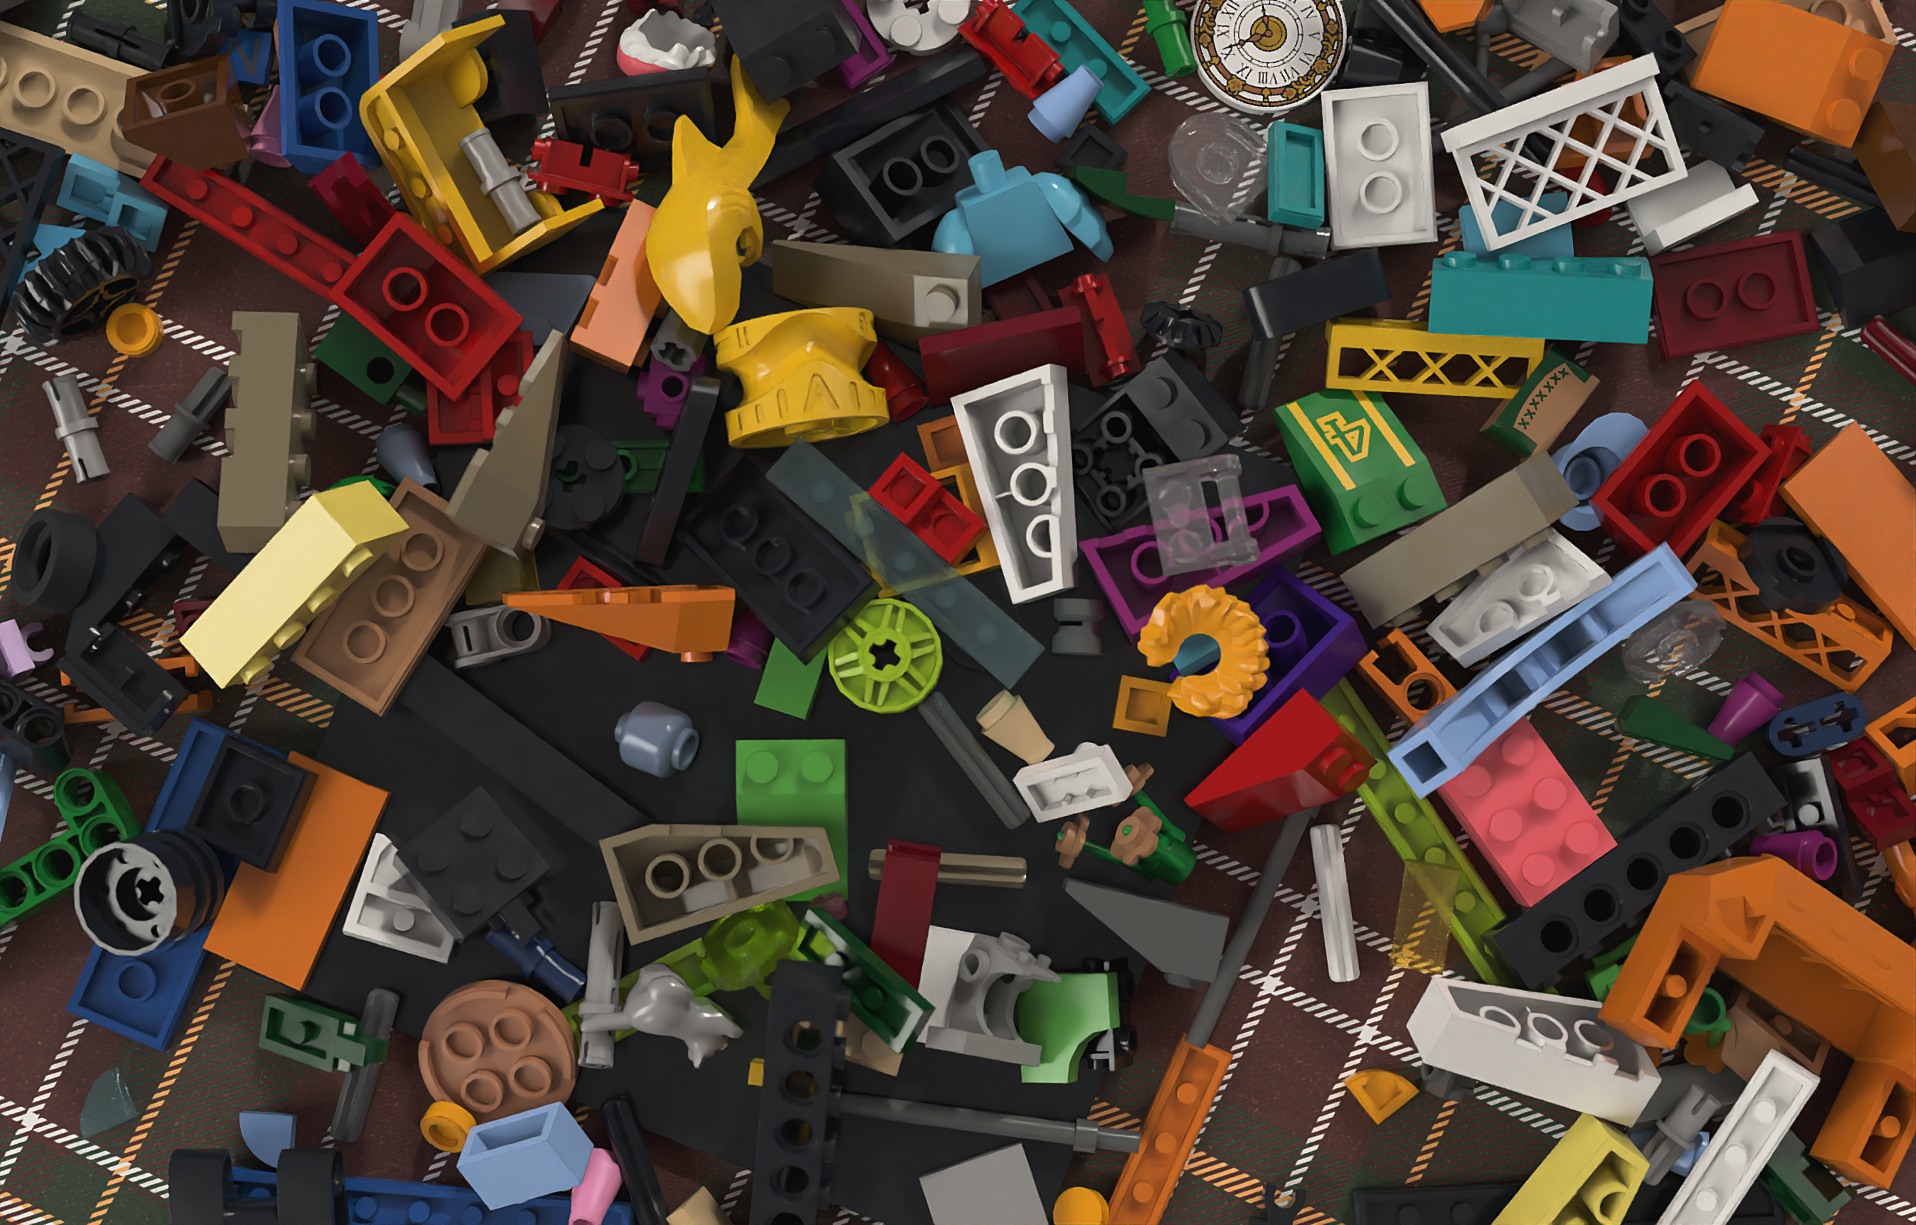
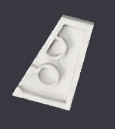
M1553 529L1554 535L1527 551L1521 542L1505 551L1510 561L1484 577L1479 575L1425 631L1459 664L1466 668L1607 587L1614 581L1605 570Z

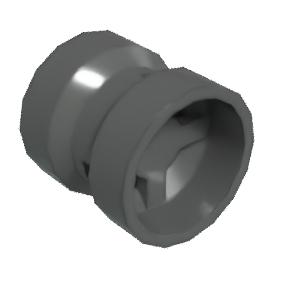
M1068 598L1054 599L1053 616L1058 621V632L1052 636L1051 653L1103 656L1105 639L1100 634V623L1106 618V601ZM1076 623H1082V626H1076Z

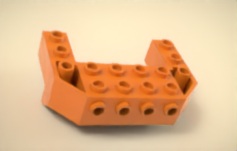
M1762 853L1760 857H1733L1670 875L1597 1018L1639 1045L1674 1050L1716 968L1855 1060L1809 1155L1850 1182L1889 1189L1916 1133V950L1782 859L1767 853Z

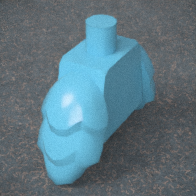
M997 150L984 151L969 159L968 165L976 184L955 194L957 208L947 212L940 221L931 245V252L982 256L981 289L1074 250L1072 242L1062 225L1105 263L1114 252L1111 238L1106 231L1105 217L1097 208L1090 204L1088 194L1081 187L1069 179L1054 173L1040 172L1031 176L1024 166H1017L1005 171Z

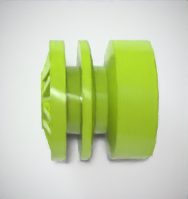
M892 598L871 600L830 642L828 647L830 673L840 692L860 708L879 714L904 713L919 705L937 686L943 667L941 641L930 619L912 604ZM888 642L895 643L894 653L900 658L898 665L895 667L887 664L882 671L876 669L877 659L871 654L872 649L875 646L884 648Z

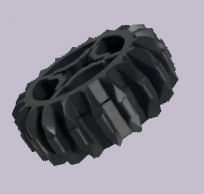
M102 226L96 231L87 230L81 237L76 239L70 238L67 244L60 248H54L53 253L45 259L38 260V265L33 270L25 273L24 281L17 284L14 290L15 294L10 302L13 306L12 310L19 318L18 322L28 335L31 334L38 343H43L45 346L66 345L71 340L79 341L84 335L90 332L95 333L99 327L106 324L115 309L138 300L139 292L147 288L150 282L149 279L153 275V262L148 257V251L139 239H135L122 226Z

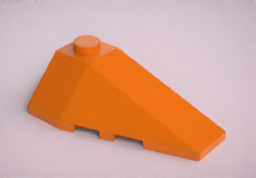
M711 583L502 592L503 604L508 607L671 653H681V662H705L713 660V651H728L735 604V589Z

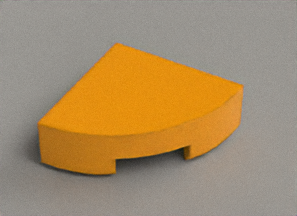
M1363 1070L1353 1073L1342 1080L1377 1125L1419 1093V1090L1408 1080L1387 1070Z

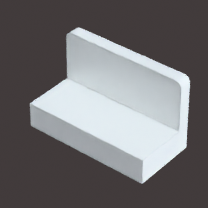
M1709 159L1688 169L1689 177L1628 199L1624 206L1649 255L1654 256L1746 212L1757 204L1759 200L1750 183L1736 189L1726 169Z

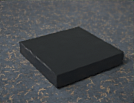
M225 734L184 830L201 837L207 844L268 873L277 874L319 774L240 737Z

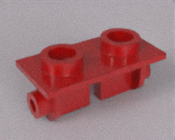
M983 0L975 10L978 15L957 29L980 56L987 58L1007 77L1008 82L1015 90L1025 94L1032 102L1060 82L1057 79L1065 70V67L1059 62L1061 56L1035 32L1029 34L1022 44L1017 37L1026 24L1002 0Z
M546 135L545 140L534 139L531 159L540 161L539 168L528 166L527 175L529 179L537 180V189L559 195H567L568 188L589 192L588 200L593 201L600 198L603 205L619 207L620 200L633 201L634 196L631 189L624 187L626 181L636 182L640 163L631 161L629 154H621L593 147L590 164L585 166L580 164L583 144L553 138Z
M1092 273L1083 275L1073 280V285L1057 290L1063 307L1078 305L1083 326L1085 367L1093 388L1143 371L1107 273L1093 277Z
M1765 424L1759 438L1772 450V453L1732 498L1724 518L1725 520L1750 523V529L1754 531L1764 519L1784 516L1788 504L1776 491L1780 481L1785 482L1808 460L1813 452L1809 448L1812 439L1801 433L1803 430L1801 426Z

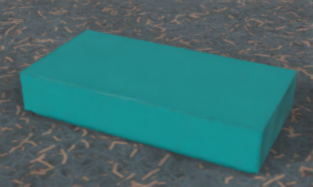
M1276 120L1268 129L1269 221L1317 230L1324 222L1323 130Z

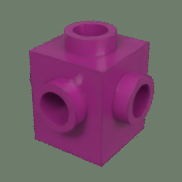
M652 352L649 371H641L639 376L637 402L644 403L643 411L650 418H656V427L667 430L674 429L693 372L709 376L711 369L709 358L707 355L701 354L698 361L693 362L690 371H673L665 363L656 361ZM683 386V391L680 395L670 397L673 389Z

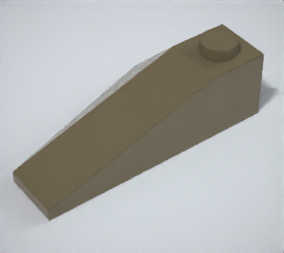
M650 824L599 840L631 945L841 880L825 827Z

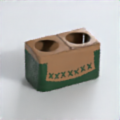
M1554 343L1544 348L1543 360L1527 379V368L1516 382V386L1522 387L1514 398H1504L1480 429L1481 432L1477 433L1522 463L1543 449L1548 451L1568 422L1572 420L1601 382Z

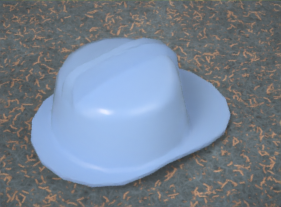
M1609 413L1595 419L1581 432L1573 443L1559 448L1551 456L1579 501L1578 505L1558 519L1561 524L1576 531H1590L1601 525L1588 500L1647 433L1648 429L1642 420L1628 413Z

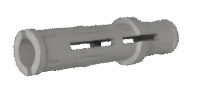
M600 901V903H593L585 1000L584 1003L579 1004L578 1016L583 1018V1022L597 1014L623 1011V1007L619 1006L618 1002L625 924L618 902ZM616 1030L593 1033L582 1032L578 1065L588 1068H613Z

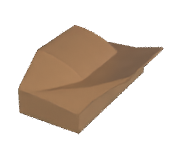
M1734 983L1725 1019L1731 1023V1028L1725 1033L1721 1061L1749 1083L1770 1049L1773 1048L1819 1077L1831 1044L1739 983Z

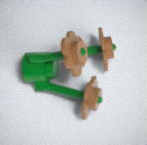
M1148 762L1141 764L1137 768L1133 764L1123 768L1124 773L1133 786L1128 798L1133 797L1141 807L1132 816L1119 824L1115 835L1116 839L1113 841L1111 849L1086 839L1090 818L1087 817V813L1084 811L1078 813L1074 823L1067 821L1057 834L1056 851L1061 852L1059 865L1066 869L1071 868L1075 857L1083 850L1138 872L1151 882L1161 878L1173 887L1182 883L1189 876L1197 859L1196 851L1183 843L1186 834L1174 826L1141 789L1146 782L1145 780L1154 773V769ZM1123 801L1117 802V803H1113V804H1109V805H1112L1113 807H1116V806H1118L1120 803H1122Z

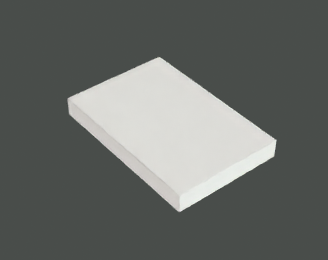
M1428 81L1321 91L1331 250L1437 242Z

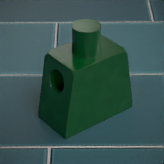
M344 311L313 352L315 357L384 407H388L394 399L415 416L419 417L428 406L427 384L413 375L416 369L346 311ZM379 360H383L394 369L393 376L385 383L371 375L372 366Z

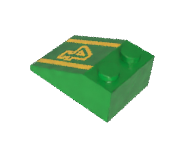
M1326 388L1271 410L1332 556L1407 527L1448 508L1427 458L1378 391Z

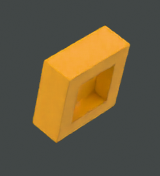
M1122 675L1112 728L1166 737L1172 699L1167 695V690L1172 684Z

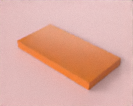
M1853 421L1842 428L1783 482L1776 491L1817 539L1822 535L1835 547L1845 563L1847 573L1912 648L1916 650V490L1860 425Z
M291 751L287 760L319 774V777L277 874L268 873L241 861L203 948L301 991L306 988L392 793L297 751Z

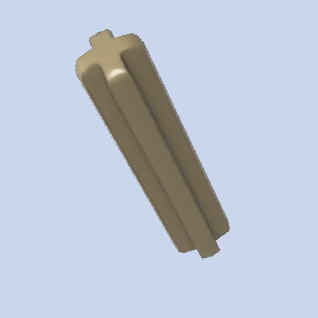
M874 849L869 855L868 873L869 878L873 880H881L886 854L885 849ZM941 853L937 884L1022 888L1026 883L1027 863L1022 857Z

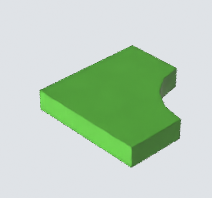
M1058 972L1056 974L1061 977L1060 983L1042 980L1033 981L1032 986L1027 991L1018 994L1019 1036L1025 1043L1042 1046L1039 1067L1021 1065L1022 1083H1071L1077 1081L1079 1060L1087 1044L1102 1031L1120 1027L1117 972Z

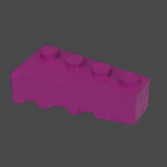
M1295 484L1230 501L1226 505L1200 512L1196 510L1157 524L1141 525L1126 529L1123 533L1101 539L1097 537L1079 542L1082 558L1131 644L1135 645L1141 640V628L1148 624L1154 608L1169 592L1180 594L1194 586L1207 584L1211 589L1224 587L1225 594L1317 544L1322 529Z

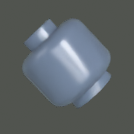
M655 701L641 702L631 713L625 712L619 719L615 729V740L620 743L619 751L622 761L632 768L660 778L670 777L678 770L683 771L689 767L698 747L699 736L698 732L693 728L691 718L683 711Z

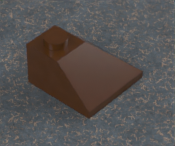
M229 52L127 79L122 134L125 140L198 172L214 167L218 169L230 168L240 163L243 159L250 158L251 130Z

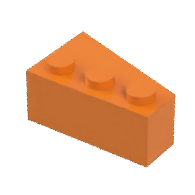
M633 199L599 278L591 291L580 321L576 325L569 341L570 351L624 375H627L632 364L642 368L654 340L645 335L653 316L663 320L670 305L653 278L646 256V235L652 216L657 209L637 199Z

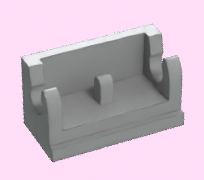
M1503 0L1507 29L1586 76L1589 75L1619 37V8L1606 0Z

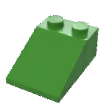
M736 740L737 824L743 826L825 827L841 878L839 881L775 901H848V740Z

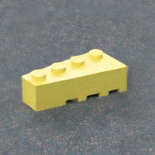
M369 480L313 494L179 641L221 689L242 681L247 685H251L272 668L273 663L270 660L280 650L286 649L295 643L305 633L306 626L323 610L329 607L346 588L411 527Z
M1582 1113L1491 1225H1620L1651 1164L1624 1133L1602 1118Z

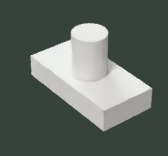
M1090 742L1078 745L1073 754L1023 767L1013 779L1038 823L1125 801L1133 789L1109 745L1098 746Z

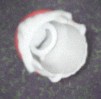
M650 9L643 19H638L631 27L625 29L620 38L616 59L619 67L627 76L707 66L709 74L719 54L720 46L716 35L707 28L693 24L686 18L680 19L674 11H668L665 15L661 16L657 10Z

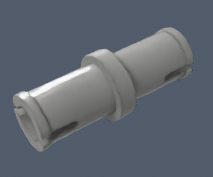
M488 128L479 129L460 141L459 147L465 152L482 181L480 190L485 198H492L514 237L521 236L543 221L519 183L522 178L516 167L509 166L491 137V132Z
M68 374L53 378L54 383L52 381L44 382L42 387L46 391L58 424V428L54 432L58 441H64L77 477V483L79 485L100 480L99 476L105 478L111 475L110 468L107 466L95 433L99 429L96 418L89 417L76 375Z

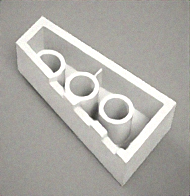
M1049 363L950 398L1012 603H1029L1079 587L1066 367Z
M1433 977L1406 1025L1425 1064L1629 1127H1633L1662 1081L1643 1045L1637 1044L1597 1018L1604 1002Z

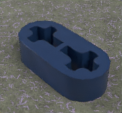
M1847 693L1825 695L1781 709L1779 714L1763 724L1761 730L1762 741L1768 750L1782 757L1801 756L1849 741L1859 736L1865 729L1867 722L1866 708L1857 697ZM1835 703L1839 709H1848L1851 718L1843 722L1844 731H1842L1840 725L1822 727L1819 720L1835 713ZM1784 719H1786L1789 725L1807 723L1809 729L1808 732L1793 737V747L1789 741H1779L1777 732L1785 728Z

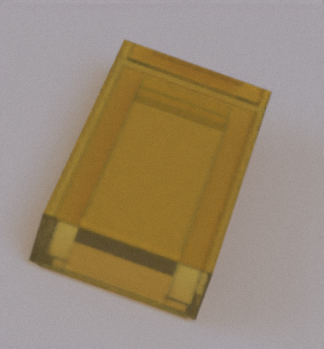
M1407 858L1389 965L1443 975L1461 868Z

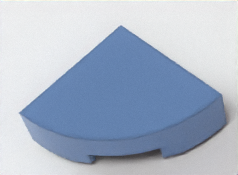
M246 1110L239 1113L241 1132L249 1149L261 1161L277 1168L282 1149L295 1148L297 1114Z

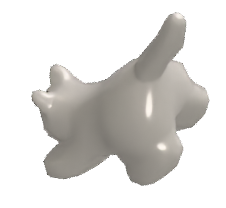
M652 963L640 969L638 982L628 994L623 1011L597 1014L580 1025V1031L583 1033L635 1028L645 1033L683 1039L689 1049L688 1058L693 1061L696 1069H699L706 1059L711 1058L716 1052L728 1046L727 1036L739 1038L744 1032L732 1021L733 1017L707 997H693V990L687 986V982L665 963Z

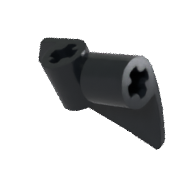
M1358 0L1353 32L1346 40V48L1338 69L1334 90L1419 82L1428 64L1365 0ZM1410 0L1429 19L1416 1Z

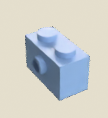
M559 1101L471 1127L456 1167L488 1208L494 1210L515 1203L520 1204L529 1199L557 1191H566L581 1185L594 1145L562 1102Z

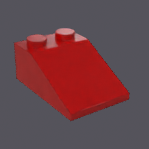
M397 211L327 294L454 402L525 320L455 253L407 212Z
M1302 687L1183 800L1190 808L1230 835L1337 800L1346 792H1352L1359 788L1367 780L1370 774L1369 770L1378 761L1339 718Z

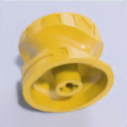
M854 307L806 309L751 319L726 327L714 334L713 343L714 349L717 350V369L734 373L739 377L743 386L742 401L737 408L725 413L729 445L736 448L749 449L801 445L851 436L887 424L890 417L885 388L870 385L863 379L861 374L878 342L876 332L873 329L875 324L873 313L867 309Z

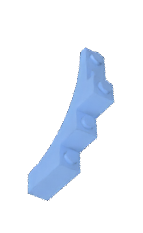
M1663 542L1612 576L1611 578L1614 581L1612 584L1537 626L1524 641L1485 666L1467 686L1425 713L1387 755L1420 799L1463 772L1503 732L1584 667L1696 589L1698 584L1666 542Z

